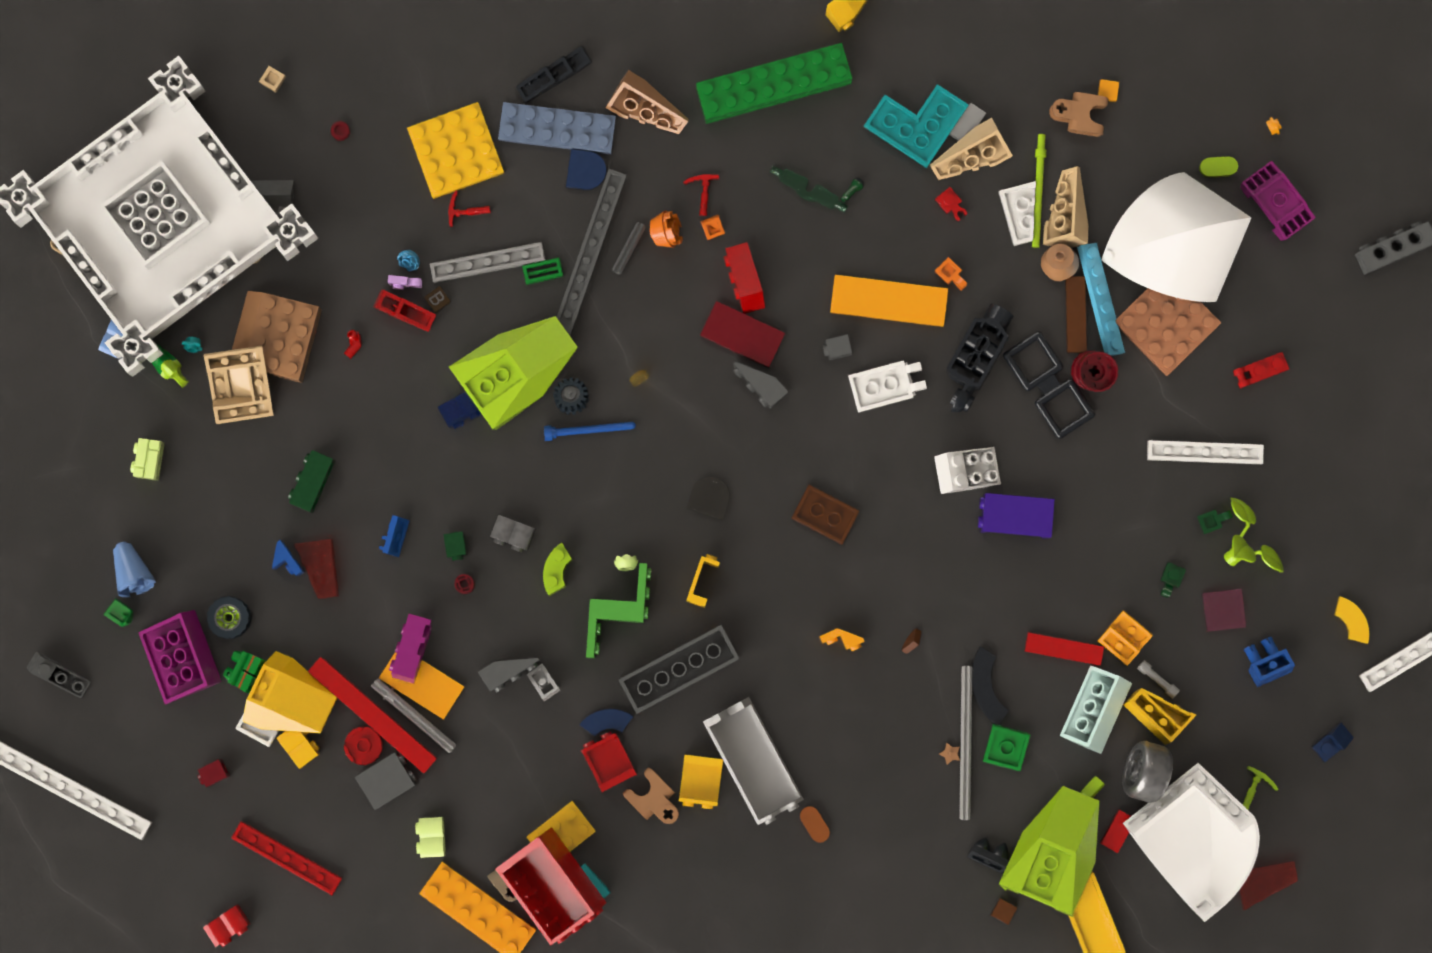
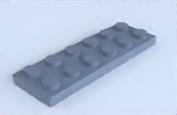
M503 102L498 140L611 154L616 116Z

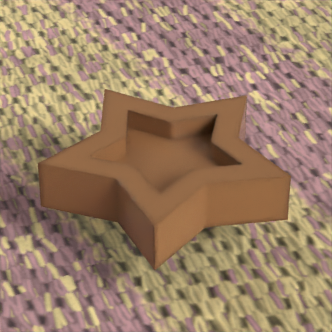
M946 742L945 750L940 752L939 755L945 758L947 765L952 760L960 761L957 754L960 747H952Z

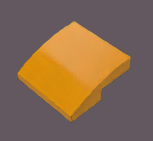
M1123 610L1098 639V642L1128 666L1143 646L1151 639L1153 634Z

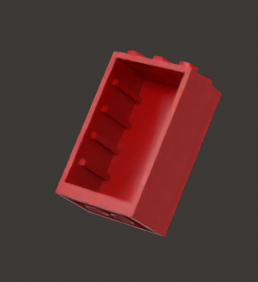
M552 827L495 869L550 945L556 941L558 944L562 943L572 933L574 934L586 923L591 922L604 911L602 907L607 903Z

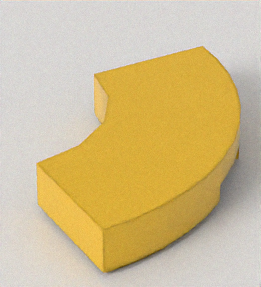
M1340 596L1334 615L1341 618L1346 624L1348 639L1368 644L1369 627L1363 612L1353 602Z

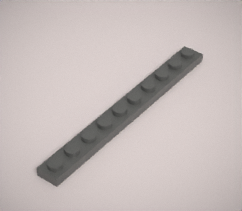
M608 169L557 314L558 320L570 336L627 177L626 174Z

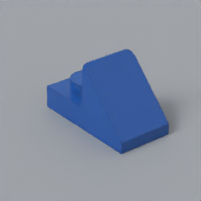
M279 540L276 544L272 569L276 570L284 563H287L285 567L289 573L299 577L305 573L285 543Z

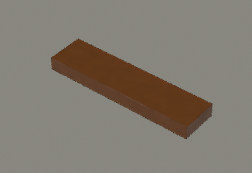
M1072 276L1065 279L1067 353H1082L1087 351L1085 276Z

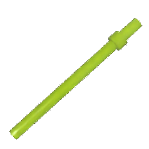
M1038 134L1037 149H1035L1037 163L1033 248L1040 247L1044 158H1046L1047 154L1045 134Z

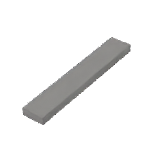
M542 242L434 262L430 263L433 283L545 261Z

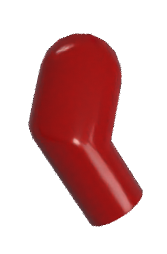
M350 330L347 333L350 346L344 354L350 359L362 346L361 335L355 330Z

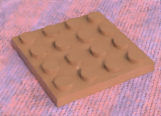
M1149 288L1115 320L1119 329L1166 376L1221 324L1201 302L1176 298Z

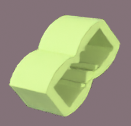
M444 817L419 818V822L415 825L416 834L420 836V842L416 843L417 854H420L421 858L446 856Z

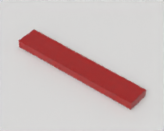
M243 821L240 822L231 838L332 896L343 879Z

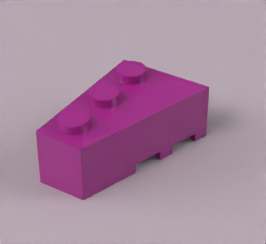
M408 614L406 624L404 623L401 631V642L398 641L395 653H397L396 659H392L389 671H392V678L415 683L432 631L430 619Z

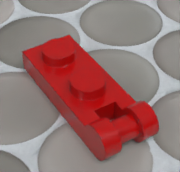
M1283 352L1233 370V373L1239 380V388H1243L1289 370ZM1245 372L1249 373L1250 379L1246 380Z

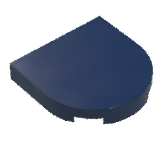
M571 149L566 187L582 190H592L598 187L606 177L604 160L594 152Z

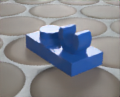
M392 515L387 532L388 535L382 536V539L386 540L384 547L379 546L383 553L396 557L400 556L410 520Z

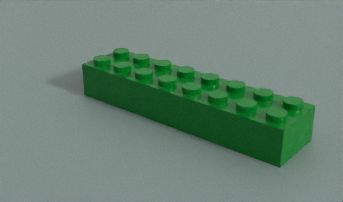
M839 43L696 83V91L705 122L708 124L849 85L852 82V75L843 45Z

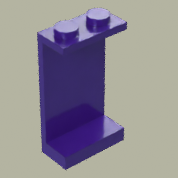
M985 493L983 497H980L979 509H982V517H978V528H981L980 533L993 532L1038 536L1049 539L1052 537L1055 499Z

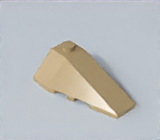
M990 118L974 127L930 164V167L938 180L960 175L963 171L971 169L976 171L979 170V167L987 165L990 167L996 166L1013 155L994 120Z
M1076 166L1061 172L1055 191L1057 194L1055 203L1051 204L1050 210L1052 212L1049 221H1046L1044 225V245L1065 244L1073 248L1088 244L1089 226L1080 167Z

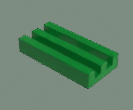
M559 257L522 266L526 285L564 277ZM557 263L555 267L527 272L528 269ZM557 270L559 272L551 275L529 279V277L535 275H540Z

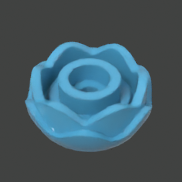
M404 250L397 257L399 265L406 268L407 271L417 270L420 265L418 255L412 250Z

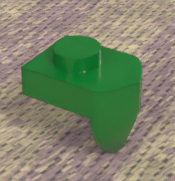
M115 598L104 612V615L120 627H125L132 623L133 609Z

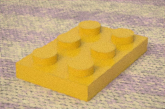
M571 801L526 838L531 843L552 827L569 852H571L595 833L596 830L576 804Z

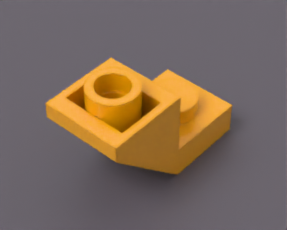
M838 628L819 636L822 644L826 642L827 645L838 641L837 637L840 636L845 649L850 648L851 651L861 648V643L865 642L862 637Z

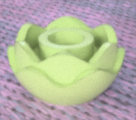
M625 554L622 557L616 556L614 564L620 571H631L636 568L638 560L635 555L631 557Z

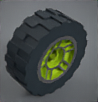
M221 597L219 600H215L210 605L209 611H207L208 616L206 620L209 624L208 627L212 630V633L220 638L235 639L246 633L247 628L250 627L251 611L246 603L236 597ZM227 614L232 615L231 621H226Z

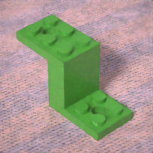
M639 563L637 602L590 599L587 658H595L596 655H599L600 643L596 641L597 635H601V623H598V620L644 623V619H648L649 608L645 607V601L649 600L650 587L646 586L647 581H651V568H648L647 563Z

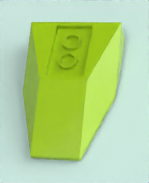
M554 316L498 334L449 366V368L491 428L498 430L544 396L578 346L558 318Z
M1062 786L1022 832L999 885L1074 917L1096 863L1100 801Z

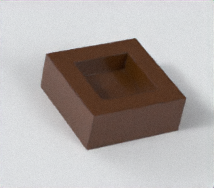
M999 898L991 916L1009 925L1017 907Z

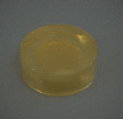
M640 370L629 381L635 387L646 381L649 375L646 370Z

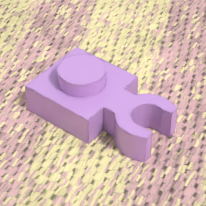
M388 275V284L392 286V289L404 290V287L422 288V280L420 278Z

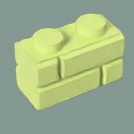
M142 438L135 442L134 454H136V458L131 463V473H133L134 477L159 481L164 442Z

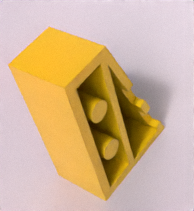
M1143 688L1136 690L1123 704L1164 745L1172 743L1196 716V714L1187 712Z

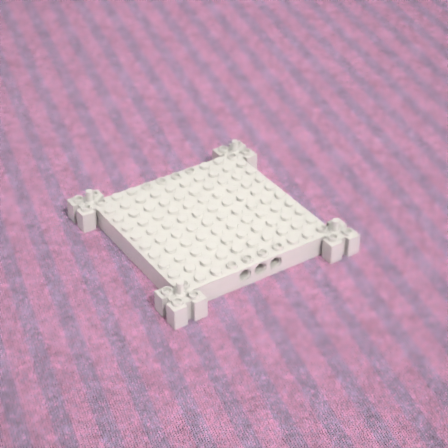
M177 56L167 64L169 67L168 71L163 73L161 70H158L148 78L159 92L156 96L50 174L35 183L30 175L22 170L11 178L14 182L13 185L8 187L6 184H3L0 187V204L7 209L6 212L14 223L21 228L33 219L30 215L31 213L121 331L122 337L115 334L104 343L118 359L121 358L118 360L119 363L132 377L145 368L142 362L146 359L152 363L163 355V352L152 340L155 336L275 247L289 261L300 253L297 249L298 246L303 243L305 247H308L318 239L293 204L279 212L282 218H278L187 99L191 96L195 100L206 91L180 56Z

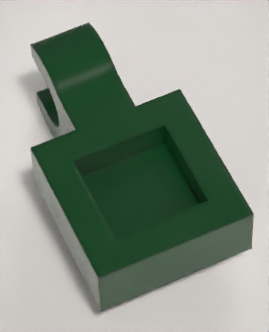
M1216 510L1197 516L1203 534H1207L1222 528L1221 522L1232 518L1233 515L1231 510L1219 515Z
M1169 562L1166 564L1160 581L1165 582L1160 594L1161 596L1170 597L1173 586L1177 588L1180 586L1186 569Z

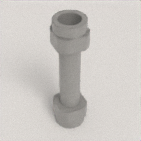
M1143 660L1137 669L1143 675L1147 674L1165 690V694L1173 699L1180 690L1174 684L1170 685L1151 668L1152 665Z

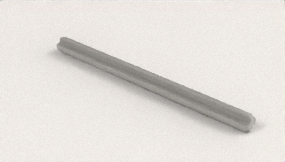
M962 666L959 817L961 820H970L972 666Z

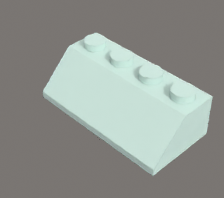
M1090 665L1060 736L1101 754L1132 683L1118 675Z

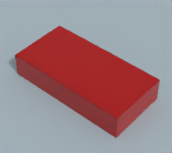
M1118 809L1100 844L1118 853L1129 834L1123 823L1131 816Z

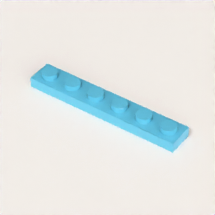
M1097 243L1081 245L1077 249L1104 353L1110 356L1123 354L1125 350L1119 327L1115 321L1116 315Z

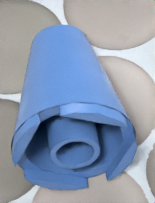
M127 542L116 544V547L113 549L118 595L120 597H131L130 593L136 592V595H140L153 588L154 583H156L155 578L132 544Z

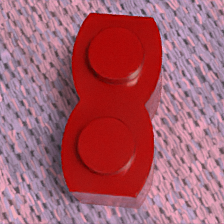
M237 904L204 926L203 929L215 947L218 945L224 947L232 941L230 937L236 933L240 936L249 930L247 926L251 923Z

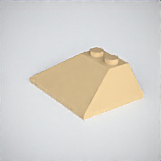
M262 346L204 354L216 424L274 416Z

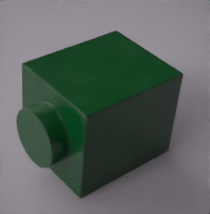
M464 532L443 534L447 558H452V561L463 560V556L468 555Z

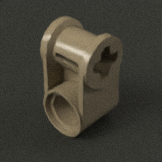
M496 870L487 875L490 882L498 889L505 900L509 902L517 900L513 895H508L510 890Z

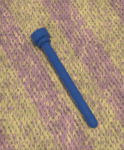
M634 422L558 429L549 425L544 426L545 441H553L556 436L635 429L636 424Z

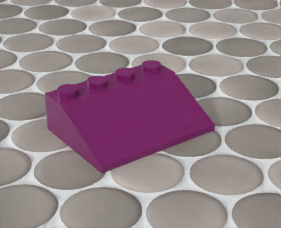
M195 610L179 613L138 632L165 704L222 682Z

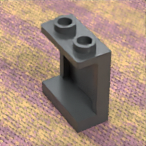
M394 752L355 777L374 810H378L417 785L415 783L417 778L412 770H407L405 766L407 762L402 754L398 755L397 752Z

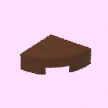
M917 628L914 629L904 642L901 651L907 654L919 646L922 631Z

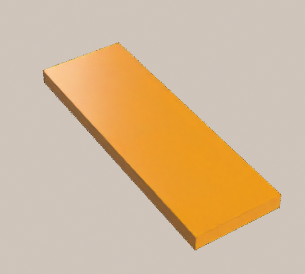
M835 275L830 313L944 327L948 288Z

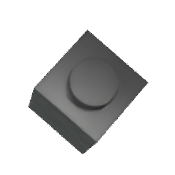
M848 334L826 339L825 345H822L824 356H828L829 360L852 355Z

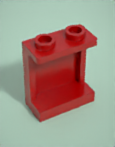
M611 731L600 736L602 740L596 743L592 740L584 744L585 749L581 750L601 792L637 775L617 733L612 734Z

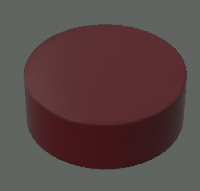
M337 121L331 126V134L334 139L344 141L350 135V128L347 123Z

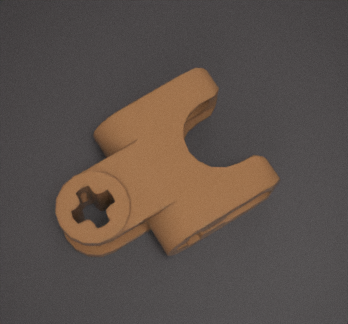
M1075 92L1073 93L1072 100H1056L1050 107L1049 114L1055 121L1069 123L1068 131L1071 133L1099 137L1104 134V126L1091 120L1090 111L1092 109H1104L1108 105V98ZM1058 107H1061L1062 113H1059Z
M648 767L644 772L651 785L648 794L639 796L631 789H626L623 792V796L646 820L655 814L663 823L672 824L678 819L679 812L668 799L675 792L653 769ZM665 810H673L672 819L664 817L666 815Z

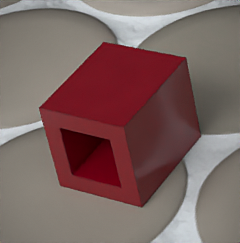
M218 759L198 769L199 774L197 775L202 785L205 784L206 787H210L230 777L222 759Z

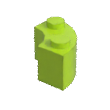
M560 543L552 550L544 565L543 582L549 596L566 587L564 571L567 565L573 561L563 543Z

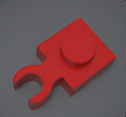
M951 187L935 198V201L946 214L950 211L953 212L954 218L957 221L961 220L957 215L958 212H962L965 216L967 215V211L959 206L962 200Z

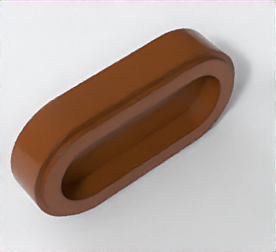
M812 806L803 808L800 812V819L811 838L819 843L826 841L830 831L818 810Z

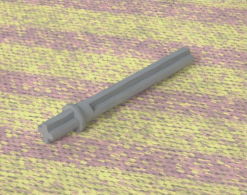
M379 678L375 680L371 687L384 697L383 700L386 699L448 753L454 750L456 744L393 691L394 688L390 689Z

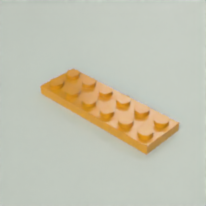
M443 861L419 893L500 953H521L537 930Z

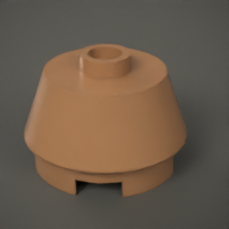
M1065 244L1053 245L1044 252L1041 258L1043 272L1054 281H1063L1072 277L1079 267V258L1076 252Z

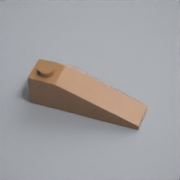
M630 70L627 71L606 106L608 110L622 118H633L639 120V123L642 124L650 123L656 125L659 129L680 134L689 121L684 114L646 80Z

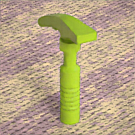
M1248 766L1247 769L1253 772L1255 777H1253V784L1248 789L1242 804L1247 810H1249V806L1256 793L1257 784L1260 783L1262 778L1272 786V789L1278 790L1276 784L1266 774L1251 766Z

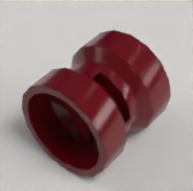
M462 574L456 578L454 585L460 593L469 594L475 588V581L469 575Z

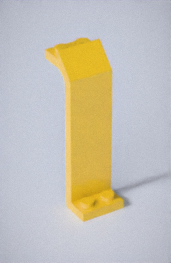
M1092 871L1074 917L1069 916L1083 953H1126L1095 874Z

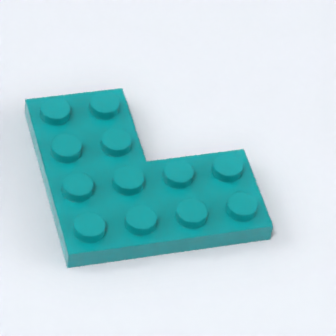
M938 84L917 115L887 95H884L864 124V128L927 168L969 105Z

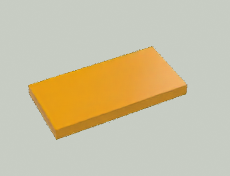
M394 653L379 679L444 720L465 687L423 660L414 684L392 678V671H389L392 659H396L397 653Z

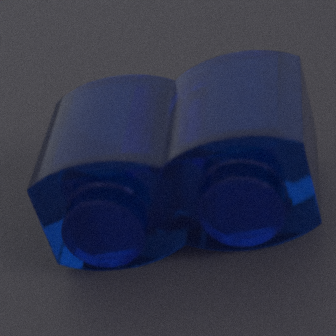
M466 391L438 407L449 428L454 427V429H458L464 425L465 420L469 418L474 420L481 416L479 409Z

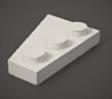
M1036 181L999 191L1014 246L1033 241Z

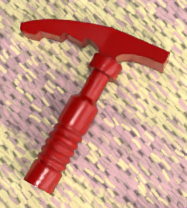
M703 174L683 181L684 184L703 181L700 216H707L708 187L710 186L708 181L719 180V175Z
M455 190L448 210L449 226L453 227L454 216L490 213V206L454 210V202L458 196V192Z

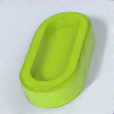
M1233 157L1206 158L1200 163L1199 170L1204 177L1208 178L1228 177L1236 173L1238 162Z

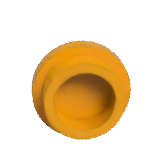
M1270 117L1266 124L1271 134H1280L1279 130L1282 127L1278 119L1274 120Z

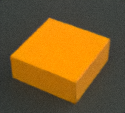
M1100 79L1098 95L1107 97L1108 101L1116 102L1119 82Z

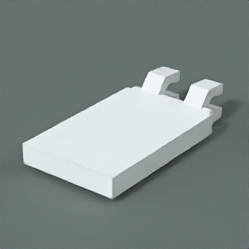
M903 360L848 375L858 413L914 398L915 392L927 389L925 380L912 383L910 373L922 371L920 362L908 365Z

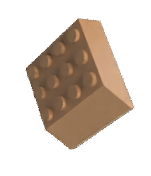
M248 291L232 350L262 346L268 375L303 383L322 309L319 306L263 292Z

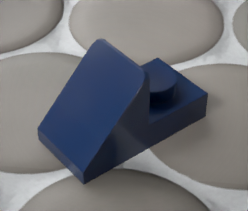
M1340 723L1315 743L1312 748L1322 761L1326 762L1338 751L1344 750L1354 737Z

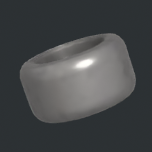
M1141 741L1132 748L1125 762L1122 776L1123 789L1129 797L1152 803L1158 801L1164 795L1173 770V757L1170 750L1148 741Z

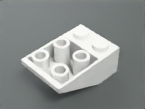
M994 447L948 452L934 456L941 494L1001 484Z

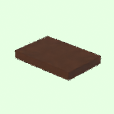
M808 485L791 519L843 545L860 511Z

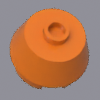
M665 210L651 219L650 235L657 246L674 248L682 243L683 237L679 236V228L682 226L678 215L673 214V211L667 212Z

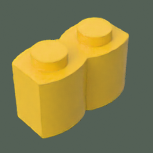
M285 731L277 737V740L299 769L320 755L318 752L319 746L314 740L310 741L306 736L307 732Z

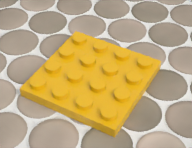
M478 102L407 127L433 199L504 174Z

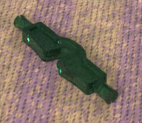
M774 165L771 168L770 173L780 177L779 181L793 188L802 199L810 202L817 201L831 210L835 207L844 213L846 212L848 205L838 201V196L829 192L821 185L817 184L811 192H807L806 187L809 180L806 177L786 168L784 171Z

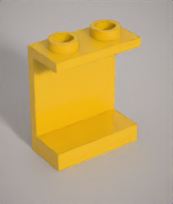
M706 554V557L701 556L686 600L703 608L706 606L707 599L694 595L703 564L705 563L717 568L720 565L717 557Z
M684 755L679 801L683 802L682 806L694 807V803L702 804V808L713 809V806H718L723 759Z

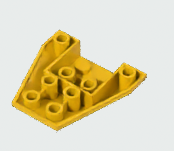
M275 651L263 664L246 699L243 722L263 730L321 733L337 697L294 658Z

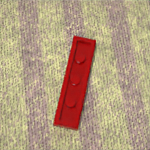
M1028 632L1024 652L1101 666L1104 647Z

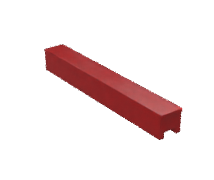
M320 657L308 670L314 678L422 773H425L437 760V757L325 658Z

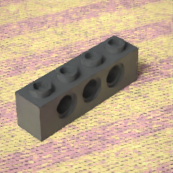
M1421 221L1410 225L1411 229L1407 231L1404 228L1394 232V236L1389 239L1387 236L1376 240L1377 244L1370 246L1368 243L1359 248L1360 251L1355 254V257L1363 274L1366 275L1432 246V228L1429 222L1423 224ZM1409 235H1413L1416 238V243H1412L1409 240ZM1392 242L1398 244V251L1392 248ZM1375 250H1379L1381 252V258H1377L1375 256Z

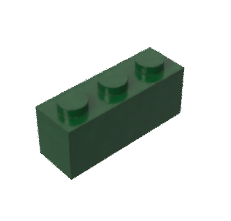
M313 450L310 454L307 453L303 462L305 467L303 471H299L296 477L298 483L295 489L292 488L289 493V504L313 513L335 460Z

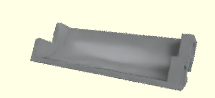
M749 697L703 721L757 825L763 822L767 825L775 821V816L782 811L788 809L791 812L799 807L798 803L804 799Z

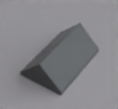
M294 180L251 181L278 218H282L279 212L290 204L294 205Z

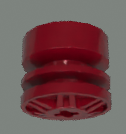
M1085 351L1073 360L1071 376L1080 388L1094 392H1103L1115 384L1118 377V366L1109 354L1100 351ZM1093 368L1095 369V372L1091 373L1089 372V369Z

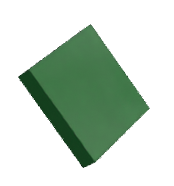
M992 724L983 762L1021 772L1031 734Z

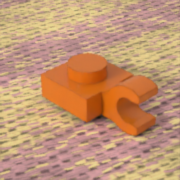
M949 257L935 270L948 285L953 281L961 291L967 286V282L959 276L962 270Z

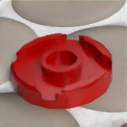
M358 727L348 733L344 743V751L351 762L358 765H368L380 757L383 751V741L374 729Z

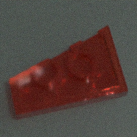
M333 539L294 544L301 557V562L307 570L309 580L318 599L339 597Z
M1294 861L1252 868L1247 880L1239 890L1243 910L1297 882L1298 878Z

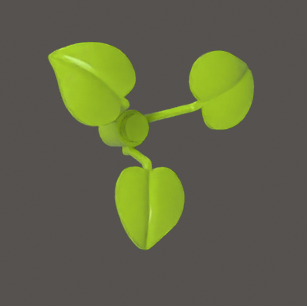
M1231 498V506L1235 515L1245 522L1246 526L1240 535L1232 537V548L1224 554L1226 562L1231 566H1235L1241 560L1253 563L1256 561V555L1259 554L1269 567L1283 573L1284 569L1281 559L1274 549L1267 545H1262L1261 550L1254 552L1246 543L1243 536L1250 527V523H1256V516L1245 502Z

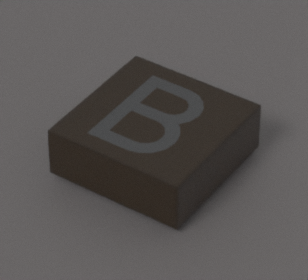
M440 286L424 297L435 313L451 303Z

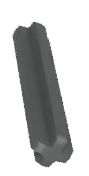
M637 222L612 268L614 273L622 274L646 229L644 224Z

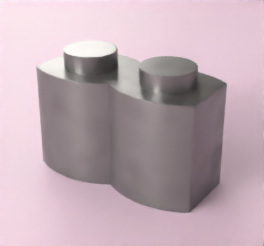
M498 515L490 537L494 538L493 542L503 546L505 543L512 545L511 549L522 553L523 549L528 550L535 528Z

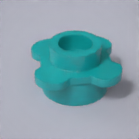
M187 337L182 342L183 348L188 352L196 353L203 349L200 347L201 340L199 338Z

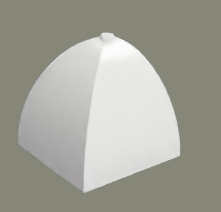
M1185 172L1173 174L1149 187L1132 203L1112 232L1101 260L1128 279L1154 291L1185 300L1216 302L1251 217Z
M1199 763L1168 786L1164 795L1158 801L1147 803L1123 823L1156 869L1204 922L1223 908L1240 890L1247 880L1258 854L1260 835L1254 815Z

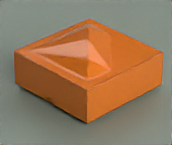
M719 215L700 221L707 240L725 234Z

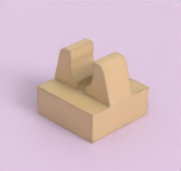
M268 66L259 83L277 93L286 76Z

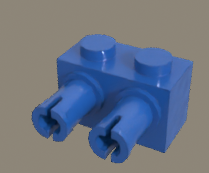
M1272 637L1261 641L1268 654V657L1264 659L1259 655L1255 644L1244 649L1251 662L1248 671L1257 687L1291 673L1295 667L1287 649L1279 651Z

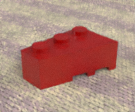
M748 243L725 248L726 256H723L726 267H730L729 278L731 284H735L734 294L736 300L739 299L743 314L764 309L763 290Z

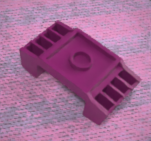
M1270 161L1241 183L1240 188L1247 198L1252 196L1275 226L1272 231L1280 241L1287 240L1316 218L1296 188L1273 161Z

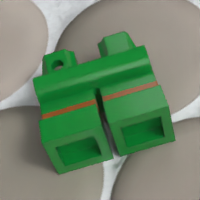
M234 651L231 660L237 662L235 668L227 667L223 676L228 680L227 683L249 694L256 681V676H258L263 664L267 660L245 651Z

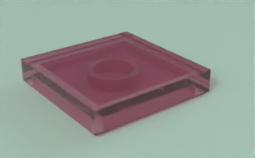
M1242 589L1202 593L1207 632L1246 627Z

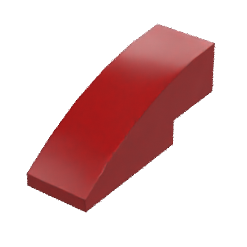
M386 290L380 291L373 306L388 315L429 332L436 317V314Z

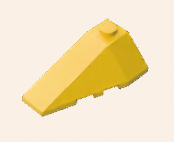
M833 0L827 5L825 15L838 32L843 29L846 31L854 25V20L868 0Z

